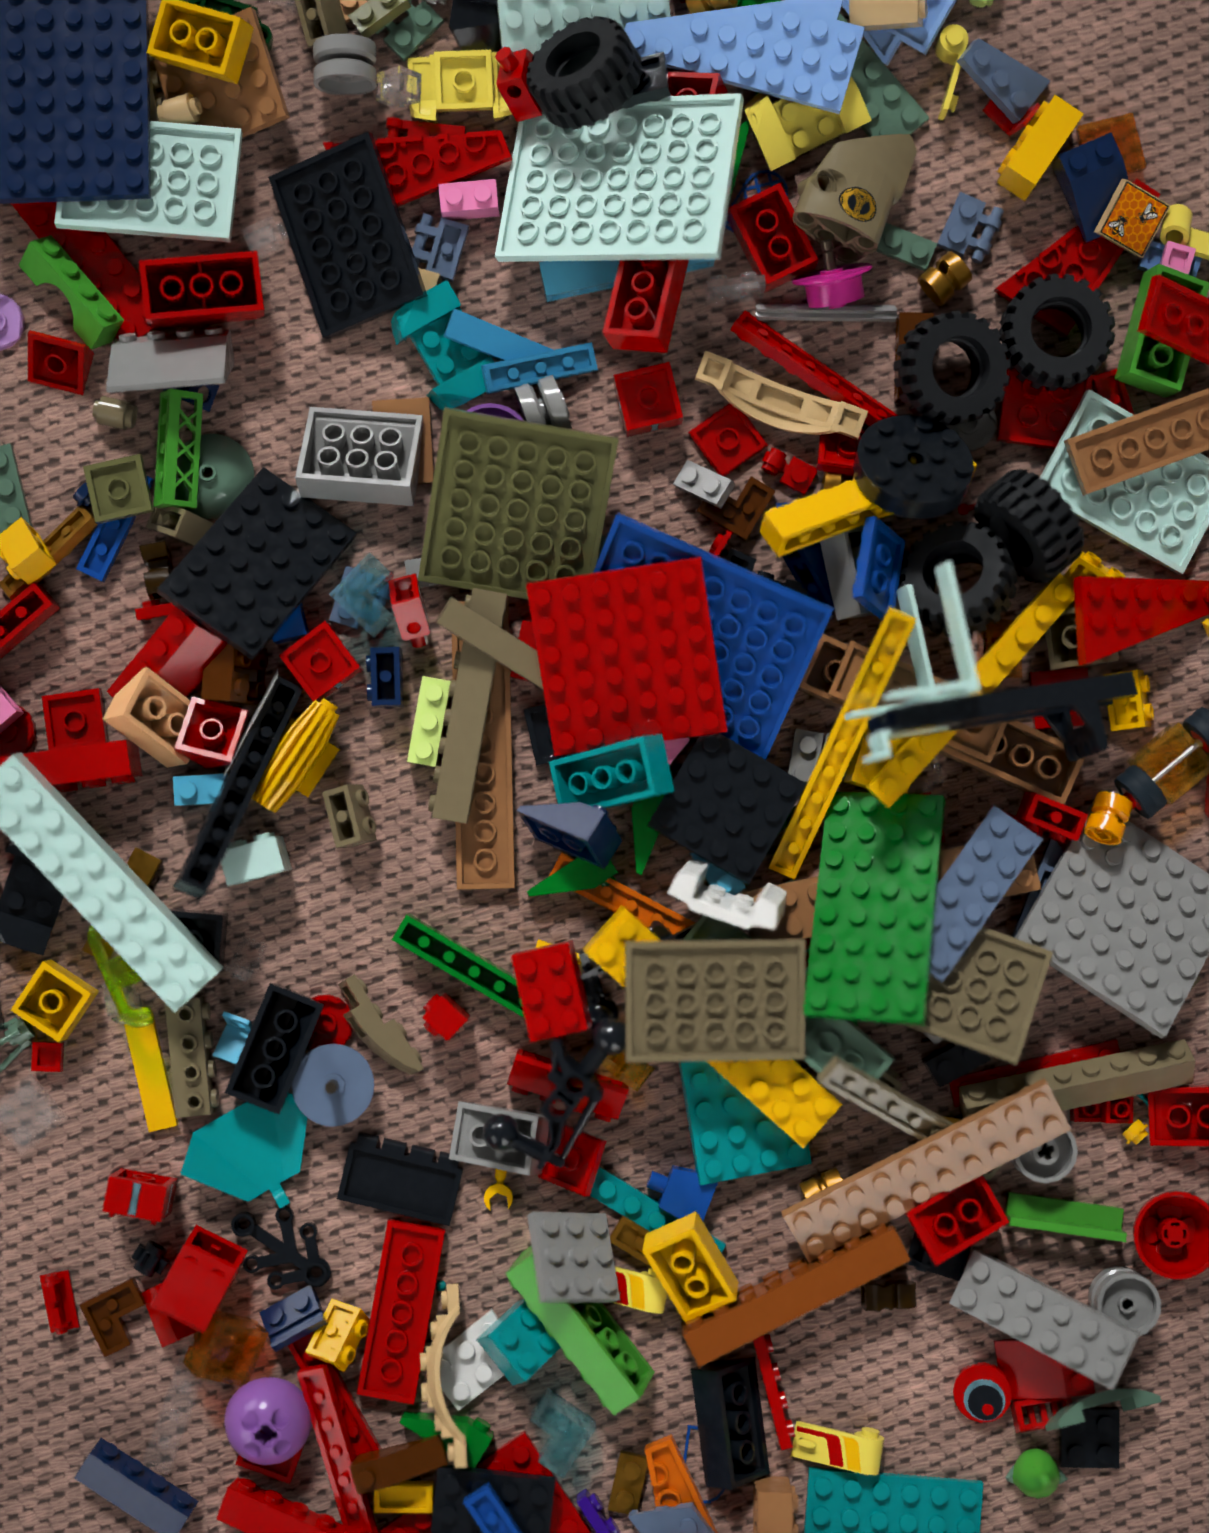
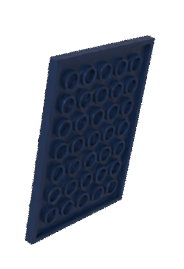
M0 0V204L151 199L149 54L146 53L149 45L148 0Z

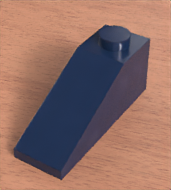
M820 542L783 555L782 557L795 580L803 584L802 588L808 590L806 596L834 608Z

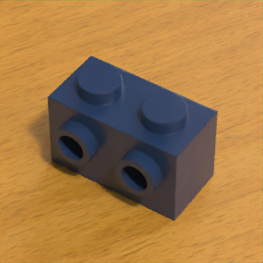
M370 647V655H366L367 673L371 672V684H367V700L372 701V706L375 708L404 707L402 649L400 647Z

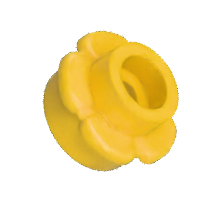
M1139 1119L1136 1120L1122 1133L1127 1140L1126 1144L1132 1141L1137 1145L1149 1134L1145 1130L1148 1125H1144Z

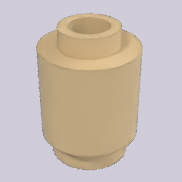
M191 93L164 100L161 105L157 106V115L160 122L192 124L198 122L200 114L203 113L200 100Z

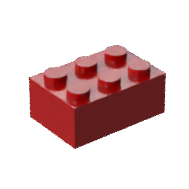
M781 183L729 207L726 217L764 293L815 269L819 260L806 233L792 220L794 209Z
M573 940L520 951L511 955L530 1042L585 1031L593 1026Z

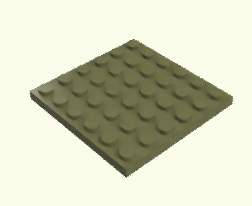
M445 407L418 581L470 590L476 588L505 593L511 597L528 599L526 583L593 573L598 560L619 437Z

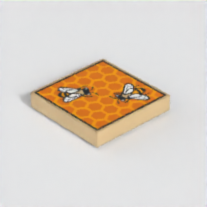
M1121 179L1094 232L1134 256L1143 258L1170 205L1129 180Z

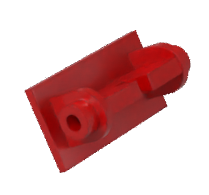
M69 1269L40 1275L50 1332H56L58 1335L68 1332L69 1329L80 1327Z

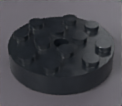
M899 415L881 419L874 423L861 436L853 462V473L857 485L870 501L890 513L914 519L935 518L954 510L965 498L974 472L972 454L958 433L927 416Z

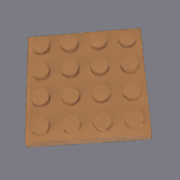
M252 7L233 14L234 16L241 17L254 27L238 84L162 63L154 58L155 60L153 61L166 100L186 93H191L200 100L203 113L200 114V120L192 124L241 128L242 138L290 118L256 11Z

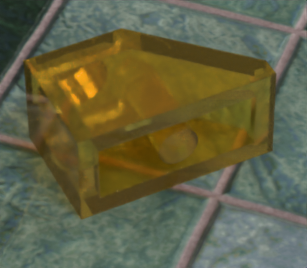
M592 1041L591 1044L587 1047V1049H586L587 1052H589V1050H590V1049L592 1048V1046L594 1045V1042H593V1041ZM625 1050L620 1054L607 1056L602 1063L618 1080L637 1092L655 1070L648 1062H626Z

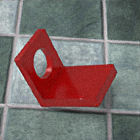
M991 99L982 111L1008 136H1011L1029 123L1041 105L1036 103L1030 107L1021 120L1014 124Z

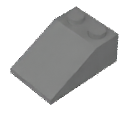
M458 1101L449 1159L528 1176L542 1174V1169H537L540 1161L514 1148L505 1151H497L490 1148L484 1140L483 1128L485 1122L494 1115H510L517 1121L520 1132L546 1144L549 1123L544 1115Z

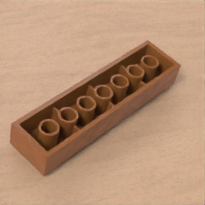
M890 1222L882 1223L871 1228L868 1233L860 1237L855 1236L845 1241L842 1246L834 1250L830 1249L817 1256V1259L811 1262L804 1260L803 1257L797 1258L788 1264L789 1269L781 1273L774 1270L762 1277L763 1282L755 1286L749 1283L740 1287L737 1292L736 1301L690 1321L682 1322L683 1336L698 1366L701 1367L911 1261L893 1225Z

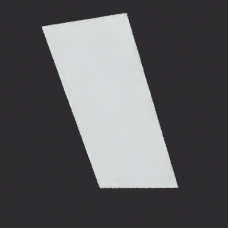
M278 669L243 732L232 761L278 677ZM230 765L225 766L224 776L227 773Z

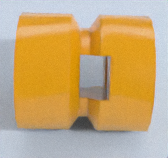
M1103 791L1097 793L1092 806L1093 814L1088 817L1084 833L1098 843L1119 845L1126 829V825L1123 823L1128 822L1132 811V802L1125 796L1114 792Z

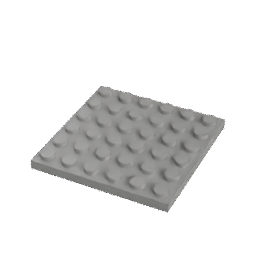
M1094 801L1090 804L1089 808L1086 811L1088 817L1089 815L1093 814L1092 806ZM1087 817L1078 842L1070 840L1015 938L1053 951L1050 966L1162 1039L1167 1036L1209 956V874L1129 821L1123 823L1126 825V829L1119 845L1098 843L1084 833L1088 820Z

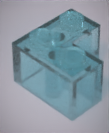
M369 552L329 595L374 638L394 618L374 598L394 576Z
M547 1388L532 1410L530 1421L551 1435L539 1452L538 1462L563 1479L596 1430V1420Z

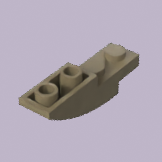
M355 974L339 983L338 986L352 1008L343 1016L358 1037L380 1058L407 1074L412 1075L424 1069L421 1065L422 1058L419 1052L414 1047L411 1048L406 1039L407 1033L404 1027L399 1022L397 1023L395 1019L385 1024L383 1023V1014L380 1008L375 1003L372 1004L367 996L368 989L365 983L360 978L357 979Z

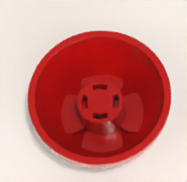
M1182 1191L1164 1192L1148 1200L1139 1210L1133 1225L1134 1246L1143 1263L1154 1273L1169 1279H1188L1205 1271L1209 1267V1205L1201 1198Z

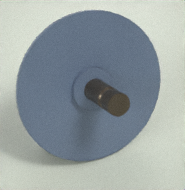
M326 1044L308 1052L303 1057L292 1083L293 1097L299 1110L311 1121L324 1126H341L357 1119L369 1106L374 1092V1077L367 1060L355 1049L341 1044Z

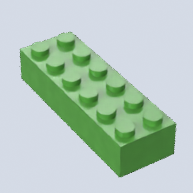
M532 1245L529 1246L505 1273L510 1285L519 1291L525 1299L529 1310L542 1321L546 1332L555 1338L561 1346L565 1357L572 1361L580 1371L584 1382L594 1389L601 1404L608 1408L613 1416L641 1398L655 1371L602 1303H540Z

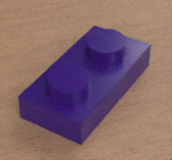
M584 1489L577 1494L576 1503L596 1533H620L615 1521L611 1517L606 1519L601 1510L604 1506L596 1493L590 1495L588 1490Z

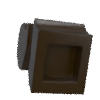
M165 541L139 545L142 560L148 572L143 573L148 597L150 600L161 599L163 597L157 594V589L174 568L171 552Z
M871 1280L861 1285V1306L865 1311L880 1312L883 1309L893 1311L894 1308L917 1307L916 1282L910 1280H888L881 1286L874 1280Z

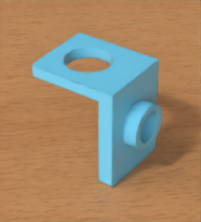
M224 1011L222 1016L227 1024L213 1052V1056L236 1065L251 1030L252 1023L250 1020Z

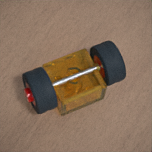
M1204 707L1197 709L1184 720L1183 726L1179 722L1169 724L1126 760L1130 766L1115 778L1114 783L1119 793L1132 802V810L1134 809L1141 816L1149 819L1166 804H1173L1209 773L1208 709Z

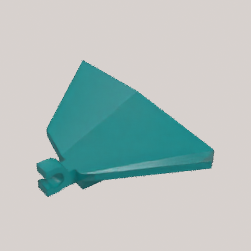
M290 1093L287 1095L280 1115L245 1102L193 1132L180 1174L247 1202L270 1190L278 1207L281 1209L288 1205L290 1200L280 1183L300 1173L308 1118L299 1110L293 1094Z

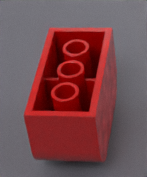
M258 251L139 260L145 319L151 327L217 324L254 320L265 316Z

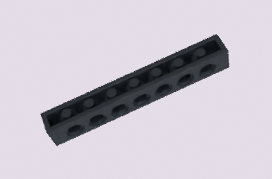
M279 676L277 677L235 756L173 888L198 900H201L207 893L303 688Z

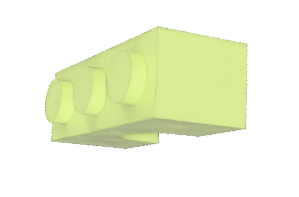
M422 676L407 762L431 767L439 765L440 754H438L440 739L443 735L446 708L449 709L450 697H448L451 681Z

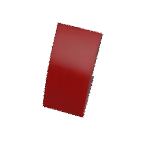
M1134 1096L1070 1109V1121L1133 1123Z

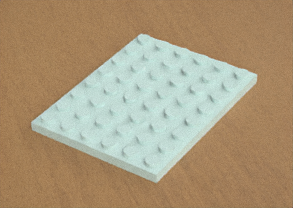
M742 94L669 96L659 101H650L628 109H619L617 112L614 111L609 114V118L603 121H596L595 125L589 127L584 125L581 129L558 127L552 124L544 113L541 116L518 122L495 258L498 262L720 259L744 103Z

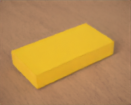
M402 1481L387 1488L375 1490L374 1513L433 1514V1481Z

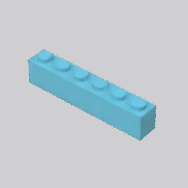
M689 259L686 272L713 267L715 259ZM620 260L539 262L547 302L613 288Z

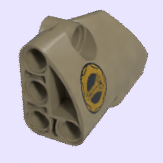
M911 134L871 136L834 144L813 174L798 184V194L800 197L793 213V222L820 245L821 241L832 239L834 255L842 262L853 263L874 253L878 248L891 207L899 201L904 192L917 153Z

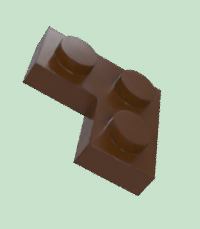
M751 476L737 500L728 497L721 509L702 501L697 509V513L746 541L774 495L775 490Z
M134 1277L79 1305L104 1358L133 1343L121 1317L146 1304Z

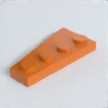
M670 1434L646 1444L645 1454L655 1496V1506L667 1505L674 1507L681 1503L693 1502L713 1531L718 1533L673 1435Z

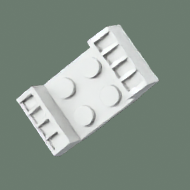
M691 859L677 873L667 892L686 902L691 911L745 929L752 926L776 929L785 914L787 896L785 890L771 883H767L758 896L757 902H754L752 897L745 894H737L736 896L727 893L725 888L718 885H703L710 863Z

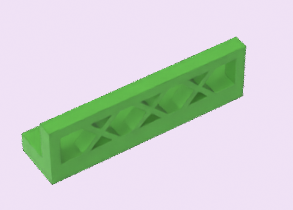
M172 388L160 393L153 507L164 509L171 506L188 509L197 508L203 408L202 393ZM181 398L194 400V412L188 417L180 408ZM184 425L192 432V441L186 446L179 438V429ZM183 453L191 462L190 470L185 474L177 466V458ZM181 482L189 490L188 501L175 499L176 486Z
M1007 1192L1005 1214L1010 1221L1008 1223L1010 1226L1126 1242L1127 1233L1121 1230L1123 1208Z

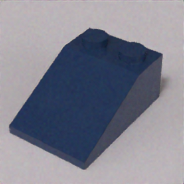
M1112 132L1059 154L1051 165L1085 243L1102 237L1094 231L1121 179L1129 180L1123 157Z
M583 802L519 806L517 809L518 814L536 840L603 869L606 868L622 843V839L616 831L617 827L608 817V812L596 804L593 807Z

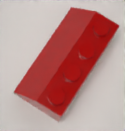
M175 607L107 692L114 698L143 668L148 667L188 698L201 683L203 670L228 643Z
M518 1048L507 1084L511 1085V1090L516 1093L528 1095L529 1092L540 1095L539 1100L545 1101L556 1087L548 1079V1074L552 1069L551 1059ZM558 1063L557 1070L561 1072L560 1064ZM594 1073L604 1090L601 1101L597 1103L593 1111L595 1113L594 1117L606 1122H611L612 1118L618 1120L629 1091L628 1083ZM572 1077L569 1079L574 1087H583V1082L579 1078ZM584 1095L573 1111L582 1113L589 1098Z

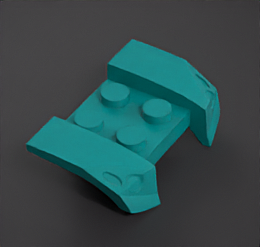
M448 280L427 290V297L414 300L402 306L394 313L391 320L396 345L410 337L438 385L426 396L441 411H444L445 407L454 409L486 392L481 366L495 363L491 356L488 357L486 354L443 337L453 309L462 311L460 308L461 303Z

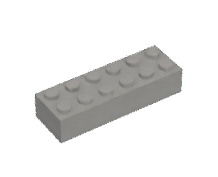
M979 1249L973 1251L949 1304L1112 1390L1116 1388L1141 1334L1129 1326Z

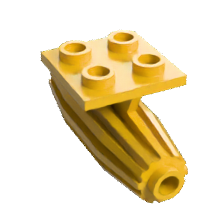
M324 698L321 702L314 700L297 720L291 718L252 796L254 801L271 812L276 813L296 791L309 798L340 751V749L328 742L340 716L335 713L338 708Z

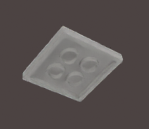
M533 1211L527 1215L540 1303H614L620 1300L606 1213Z

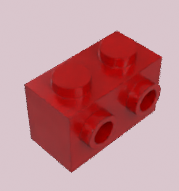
M1025 792L1015 819L1022 821L1023 826L1029 830L1039 833V830L1042 829L1049 832L1048 838L1065 844L1066 840L1078 842L1088 814L1040 794Z
M445 992L441 997L436 993L423 1007L426 1013L422 1018L426 1021L423 1026L436 1037L440 1034L448 1042L471 1015Z

